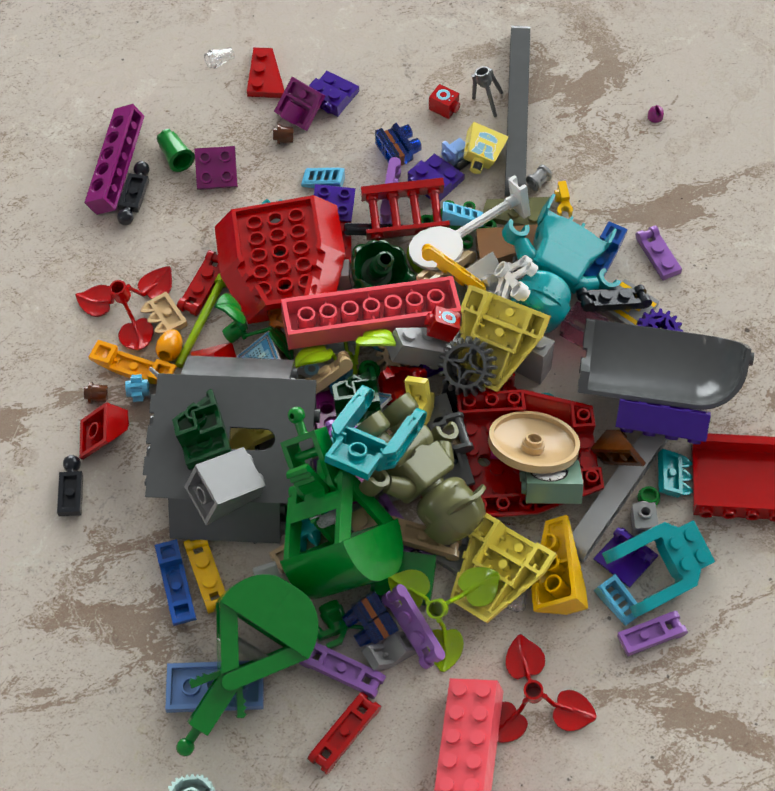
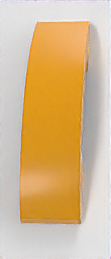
M97 340L88 356L96 364L124 377L130 378L131 375L142 374V379H148L150 384H157V377L149 370L150 367H153L162 374H174L177 368L175 364L156 359L153 362L119 351L118 346L101 340Z

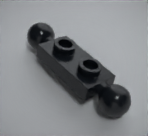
M139 161L134 165L133 170L135 174L128 173L118 203L120 211L117 219L122 225L132 223L134 219L132 212L139 213L149 183L147 175L150 168L144 161Z

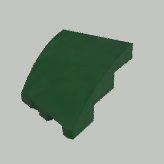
M374 366L367 367V371L358 376L354 374L346 380L332 385L336 418L362 385L375 390V394L370 407L356 426L375 412L381 410Z
M209 389L206 392L207 396L197 404L193 402L184 412L179 413L172 419L175 435L182 447L185 463L189 470L193 469L196 464L232 451L221 412L212 389Z

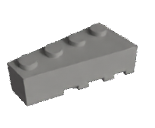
M427 327L395 328L392 335L395 339L396 347L386 346L392 362L418 367L420 364H424L430 367V369L435 370L439 368L438 363L444 362L439 356L447 354L443 348L448 347L451 349L449 342L427 336ZM460 330L458 331V333L456 334L455 338L453 339V341H455L456 343H457L458 337L461 336ZM452 365L453 373H457V367Z

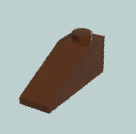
M605 430L591 448L600 461L606 465L644 466L646 464L627 440V435L620 430Z

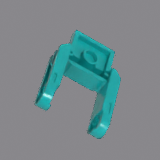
M362 385L332 423L331 441L333 445L326 453L324 462L368 481L375 470L382 471L395 468L422 429L427 417V411L416 408L411 416L406 417L389 443H386L378 437L354 428L370 407L375 394V390Z
M694 520L680 527L663 522L602 553L606 563L609 564L655 541L662 560L671 577L675 579L673 584L630 606L629 608L634 618L696 587L701 569L716 562Z

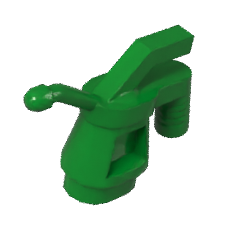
M332 600L319 607L320 618L329 629L323 631L318 625L317 639L323 641L332 636L339 635L338 639L326 643V647L332 649L342 645L347 630L371 629L374 624L372 622L367 623V625L350 624L347 621L342 604H339L338 600Z

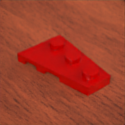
M253 47L247 97L281 98L285 90L273 48Z

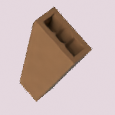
M537 224L529 225L530 230L525 237L530 240L532 245ZM525 225L514 226L517 231H521ZM504 227L476 229L475 243L478 260L493 252L499 264L502 261L513 263V257H517L514 245L507 243L502 236V229Z

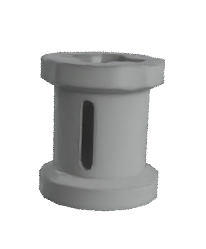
M540 165L534 174L526 177V182L534 191H539L541 185L553 178V174L547 166Z

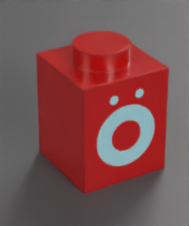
M439 84L429 96V110L449 119L460 108V93Z
M435 306L433 311L428 313L425 318L427 336L449 343L453 341L460 330V313Z

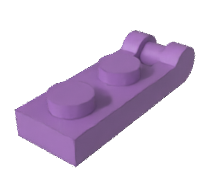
M656 225L649 227L647 231L641 230L636 232V239L662 281L681 274V266L661 237Z
M672 611L620 631L617 637L628 657L669 640L681 638L688 631L685 625H682L679 621L680 615L678 612ZM666 624H671L673 629L668 630Z

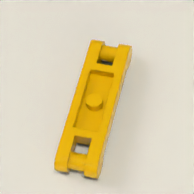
M424 244L422 246V258L426 261L433 260L437 263L436 267L445 274L449 272L455 276L453 279L462 286L465 284L467 286L472 285L486 291L483 281L431 244Z
M201 539L185 540L183 544L207 613L215 612L218 599L211 601L210 598L216 595L221 597L225 589L208 541ZM202 547L203 552L194 553V549Z

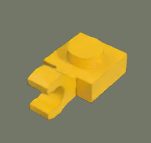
M558 181L557 190H554V200L559 203L557 215L562 216V211H566L569 217H571L573 207L570 205L566 181Z

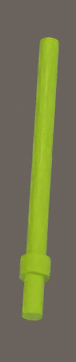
M220 273L217 275L215 286L175 362V365L179 368L184 366L222 289L226 287Z

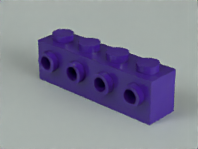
M620 399L615 427H619L620 431L633 433V430L642 431V434L645 436L655 437L656 434L665 435V438L669 440L684 438L688 439L687 442L701 444V441L706 442L711 412Z

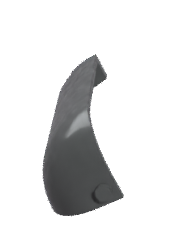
M586 318L582 345L583 350H586L585 358L581 357L578 393L697 410L713 409L727 403L740 391L746 380L748 368L753 365L754 352H751L752 349L747 344L726 338Z

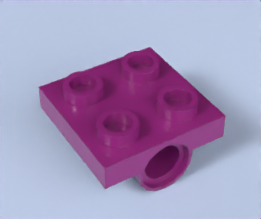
M291 77L274 112L284 120L308 131L325 95L297 78Z
M235 146L194 148L197 190L238 187Z

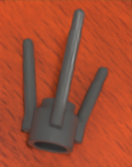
M485 66L479 67L475 70V74H472V99H476L477 84L485 88L493 116L497 117L489 86L493 81L500 94H503V90L494 76L493 69Z

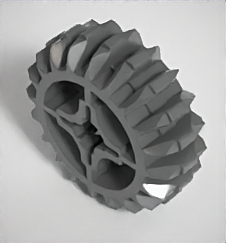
M466 336L465 341L462 337H458L457 343L450 341L451 349L448 347L443 348L447 354L439 356L440 359L444 360L443 363H438V367L444 370L439 372V376H446L442 383L449 384V391L455 389L456 395H460L463 392L465 397L470 392L473 396H477L478 389L481 392L486 391L484 384L487 386L492 385V382L488 379L489 377L496 378V375L491 372L492 369H498V366L492 365V362L496 361L497 357H490L494 350L492 348L486 349L487 342L480 344V338L477 337L472 340L471 336ZM470 348L469 352L462 359L455 358L460 351ZM477 352L482 357L483 368L477 364ZM460 363H469L476 370H466L467 368H464V365ZM452 365L456 366L458 369L457 377L459 378V380H457L454 376ZM473 374L481 375L474 383L465 385L466 381Z

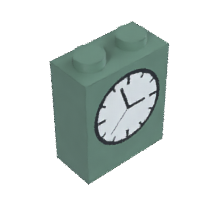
M576 460L569 468L555 473L537 474L519 470L521 494H525L526 503L582 504L583 479L579 460Z

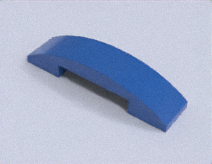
M610 221L607 223L600 236L601 240L604 241L614 228L617 229V232L605 253L586 270L583 276H596L603 268H606V271L609 270L628 229Z
M177 539L154 545L173 626L197 620Z

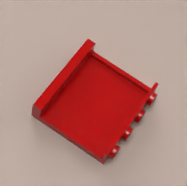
M708 433L706 442L701 441V444L691 443L693 515H699L703 518L717 516L725 519H769L775 522V437Z

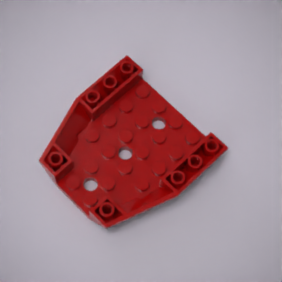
M311 195L231 209L215 225L220 276L230 294L240 304L241 311L244 313L248 324L269 321L268 310L281 308V299L337 292L346 256L337 205ZM273 219H280L277 223H271ZM279 251L285 252L282 256L275 255ZM282 285H290L288 289H280Z
M524 389L478 392L477 396H473L470 392L467 397L463 393L457 395V412H463L466 431L470 442L474 445V449L466 453L475 481L474 485L468 487L474 492L481 484L486 486V490L481 495V498L485 504V511L493 517L538 515L564 505L526 503L525 494H521L519 470L510 467L499 459H490L491 449L488 444L490 427L497 418L511 412H540L556 417L568 424L576 432L580 440L578 456L580 458L579 463L583 479L582 497L604 489L602 468L598 467L597 456L591 450L595 444L593 433L596 426L592 405ZM487 458L490 464L488 466H481L478 463V459Z

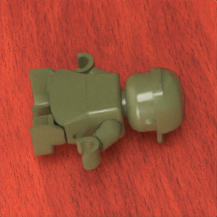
M407 392L390 404L383 412L379 410L359 424L356 429L389 443L406 417L411 416L413 411L419 407L418 403ZM453 421L444 426L442 430L441 427L435 426L430 431L426 425H423L395 468L382 471L375 470L368 481L364 480L359 486L360 491L367 496H376L383 490L384 493L401 499L406 504L421 495L422 499L418 502L416 513L427 527L424 532L442 545H451L466 538L478 527L486 514L485 504L481 498V495L486 490L484 484H481L473 492L460 477L455 476L449 477L446 480L443 479L454 468V454L451 442L458 436L459 430ZM389 429L393 433L389 435L386 431Z

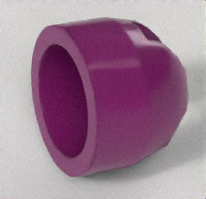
M656 105L649 109L647 116L649 121L659 123L663 120L664 110L661 106Z

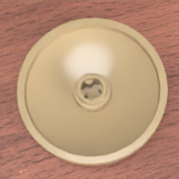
M517 411L502 415L492 423L488 436L489 447L499 460L510 467L529 473L548 474L565 470L574 464L580 449L579 437L568 424L551 415L533 411Z

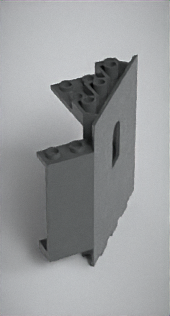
M188 356L181 374L158 373L156 394L151 395L149 413L154 415L150 416V423L147 428L146 444H150V446H147L146 456L144 457L143 475L146 476L144 481L146 486L145 497L168 498L170 539L280 544L281 536L285 535L286 521H282V515L286 514V504L289 497L288 490L291 486H294V483H291L290 479L286 477L289 467L280 442L297 437L298 435L295 424L291 423L288 419V411L293 407H301L304 410V424L308 432L315 430L316 423H320L321 413L320 409H316V380L298 379V368H294V360ZM212 389L229 441L231 428L269 430L274 434L275 442L268 450H246L252 456L257 471L264 477L266 487L261 495L213 523L205 525L184 487L193 469L189 470L186 466L183 450L176 438L172 419L179 413L184 412L193 402L197 404L207 396L206 392ZM312 438L299 442L301 451L315 447ZM313 458L305 460L306 464L308 463L311 468Z

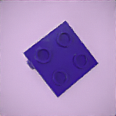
M315 184L314 195L337 205L340 221L352 222L356 188Z
M618 527L613 533L614 537L601 549L593 560L611 574H616L630 588L659 555L645 545L607 564L602 553L634 537L623 527Z

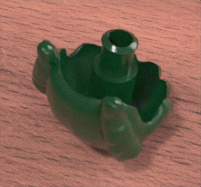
M371 240L364 246H357L355 248V257L351 263V275L354 282L352 289L416 281V275L408 267L406 254L401 247L390 245L386 240Z

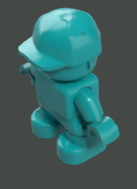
M554 193L542 207L538 216L533 245L528 238H525L530 230L529 225H525L521 231H517L513 226L514 221L510 218L502 229L504 240L514 245L517 259L519 260L524 255H527L538 266L537 272L532 277L526 274L522 279L518 280L528 286L530 290L529 297L525 301H517L510 296V300L551 316L544 334L554 331L567 317L571 309L569 305L571 293L575 294L578 289L583 287L587 288V290L616 289L621 283L617 279L613 283L606 281L604 278L607 272L606 268L601 269L596 276H583L586 270L605 253L617 229L614 228L603 241L584 228L585 223L579 225L574 222L573 216L567 219L549 210L555 197Z

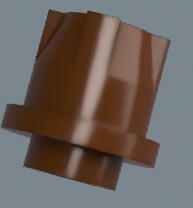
M277 124V128H273V140H277V145H280V143H293V127H281L280 124Z
M89 382L88 386L84 387V399H88L89 404H93V402H106L108 400V385Z

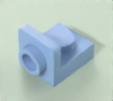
M458 138L451 144L447 141L442 142L441 154L444 160L450 162L453 166L462 160L465 142L461 138Z

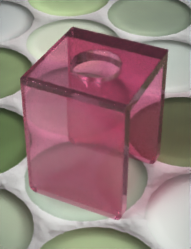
M576 301L567 317L561 323L560 336L583 349L584 329L575 325L574 321L576 320L585 325L586 318L609 321V319L596 311H583L581 303Z

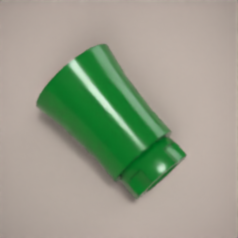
M164 129L157 135L156 139L159 147L164 153L172 171L182 172L193 164L195 160L194 152L182 142L174 131Z

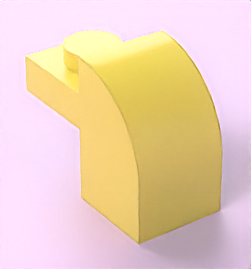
M407 376L404 380L406 393L409 392L418 403V408L427 411L424 425H427L430 421L435 402V394L430 392L429 379Z

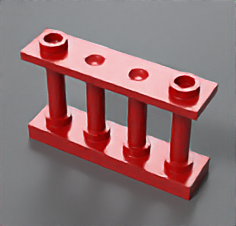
M434 178L361 186V201L369 203L372 229H366V240L378 241L384 240V238L417 235L420 231L430 227L442 226L449 228L450 221H442L439 194L444 191V179ZM420 195L430 196L434 222L421 223L418 201ZM400 197L410 198L412 225L401 226L397 200ZM382 199L389 201L393 227L380 228L377 201Z

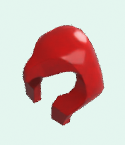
M388 365L378 378L380 392L392 394V400L387 405L389 406L406 393L404 380L407 376L427 378L426 369Z

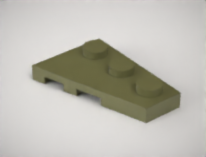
M550 197L529 198L531 215L525 219L514 209H508L492 220L496 224L506 225L511 218L514 221L513 226L536 225L542 207ZM487 199L483 214L502 203L504 199Z

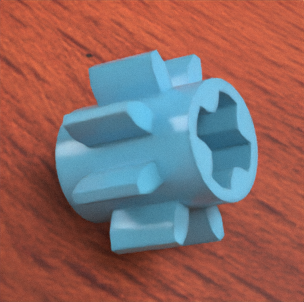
M142 374L131 375L130 381H125L126 396L132 397L133 402H142L144 396H149L148 379L143 380Z

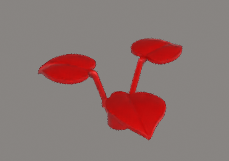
M166 266L144 275L138 283L139 290L131 287L130 284L126 285L122 280H115L110 286L96 285L84 292L76 293V299L80 307L88 315L94 317L107 314L110 310V304H113L115 301L123 304L132 323H127L121 327L118 334L119 340L128 349L142 350L151 342L154 329L152 323L147 322V318H140L135 321L127 304L131 297L130 291L142 297L148 295L150 299L164 292L169 294L172 289V270L170 266Z
M519 634L513 640L508 649L506 668L513 678L521 679L526 676L528 682L524 685V699L517 710L512 703L502 702L497 742L507 743L519 739L525 733L528 726L527 719L520 713L528 702L535 704L542 699L546 700L551 706L556 707L553 711V720L562 730L577 731L594 722L597 718L595 709L581 693L574 690L561 691L558 694L556 703L547 694L543 693V686L539 681L531 679L530 675H538L542 672L546 660L542 649L522 634Z

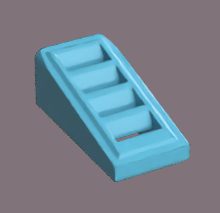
M306 168L301 186L315 188V184L343 187L345 168ZM310 175L313 176L312 180H309Z
M443 201L442 221L449 220L451 226H464L483 214L481 211Z
M616 574L594 589L597 596L625 626L636 619L632 613L628 616L624 614L630 606L637 604V602ZM612 586L615 590L608 593L607 589ZM618 593L621 597L614 601L612 597ZM625 600L628 604L620 609L618 604Z

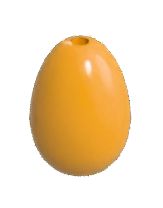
M171 329L160 336L155 350L161 360L169 362L179 356L183 344L180 332Z

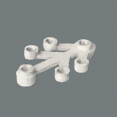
M524 255L514 263L502 261L494 272L497 280H499L494 294L508 299L510 293V296L517 301H525L530 295V290L527 285L517 279L526 274L532 277L537 272L538 266L527 255Z

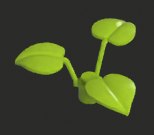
M374 329L364 332L363 336H359L356 339L355 355L349 351L348 342H344L345 351L349 353L353 363V375L358 373L357 365L359 364L360 346L396 347L395 339L389 330ZM324 345L306 347L297 354L295 367L299 368L303 365L321 363L331 358L335 361L337 356L332 349H326Z
M486 567L468 569L463 572L458 580V585L464 592L446 601L443 599L430 601L425 596L430 590V582L428 577L419 570H406L388 577L391 592L398 584L404 585L418 609L421 607L423 600H425L428 616L436 619V622L440 624L442 630L434 629L432 632L445 652L443 660L434 662L441 672H445L455 665L464 648V640L461 633L457 629L446 630V626L442 621V617L448 613V605L465 596L473 606L482 607L488 605L497 594L500 575L497 571Z

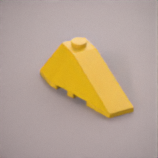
M563 515L547 520L544 525L541 545L555 552L557 556L546 573L531 587L533 611L568 615L588 609L586 587L569 517Z

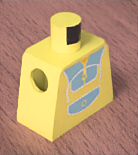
M473 122L467 130L463 155L465 160L472 162L469 170L474 174H481L483 167L489 169L495 163L509 136Z

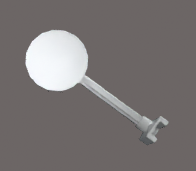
M514 175L508 179L510 196L505 198L499 205L458 230L454 231L451 228L438 226L420 231L413 237L409 245V255L413 263L422 269L439 270L436 267L437 263L433 260L426 261L422 258L421 249L424 244L433 245L456 262L460 259L463 252L462 237L508 209H514L523 219L530 216L527 186L524 184L519 187L517 177Z

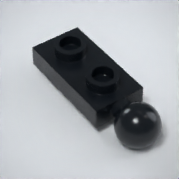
M68 455L64 458L63 468L67 472H59L57 514L59 517L82 515L83 473L78 471L81 461L75 455Z

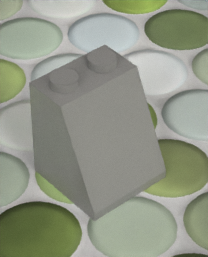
M242 447L196 464L184 487L205 525H209L258 498L266 485L263 475L257 471L252 456Z

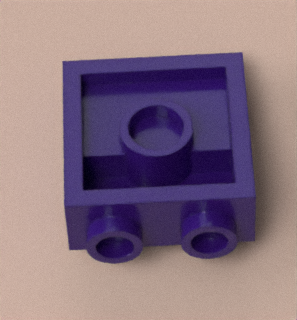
M326 71L320 79L315 78L309 85L325 95L320 108L337 117L359 93L358 85L329 71Z
M434 153L425 162L419 161L408 171V181L443 178L444 191L439 194L440 202L465 179V174Z

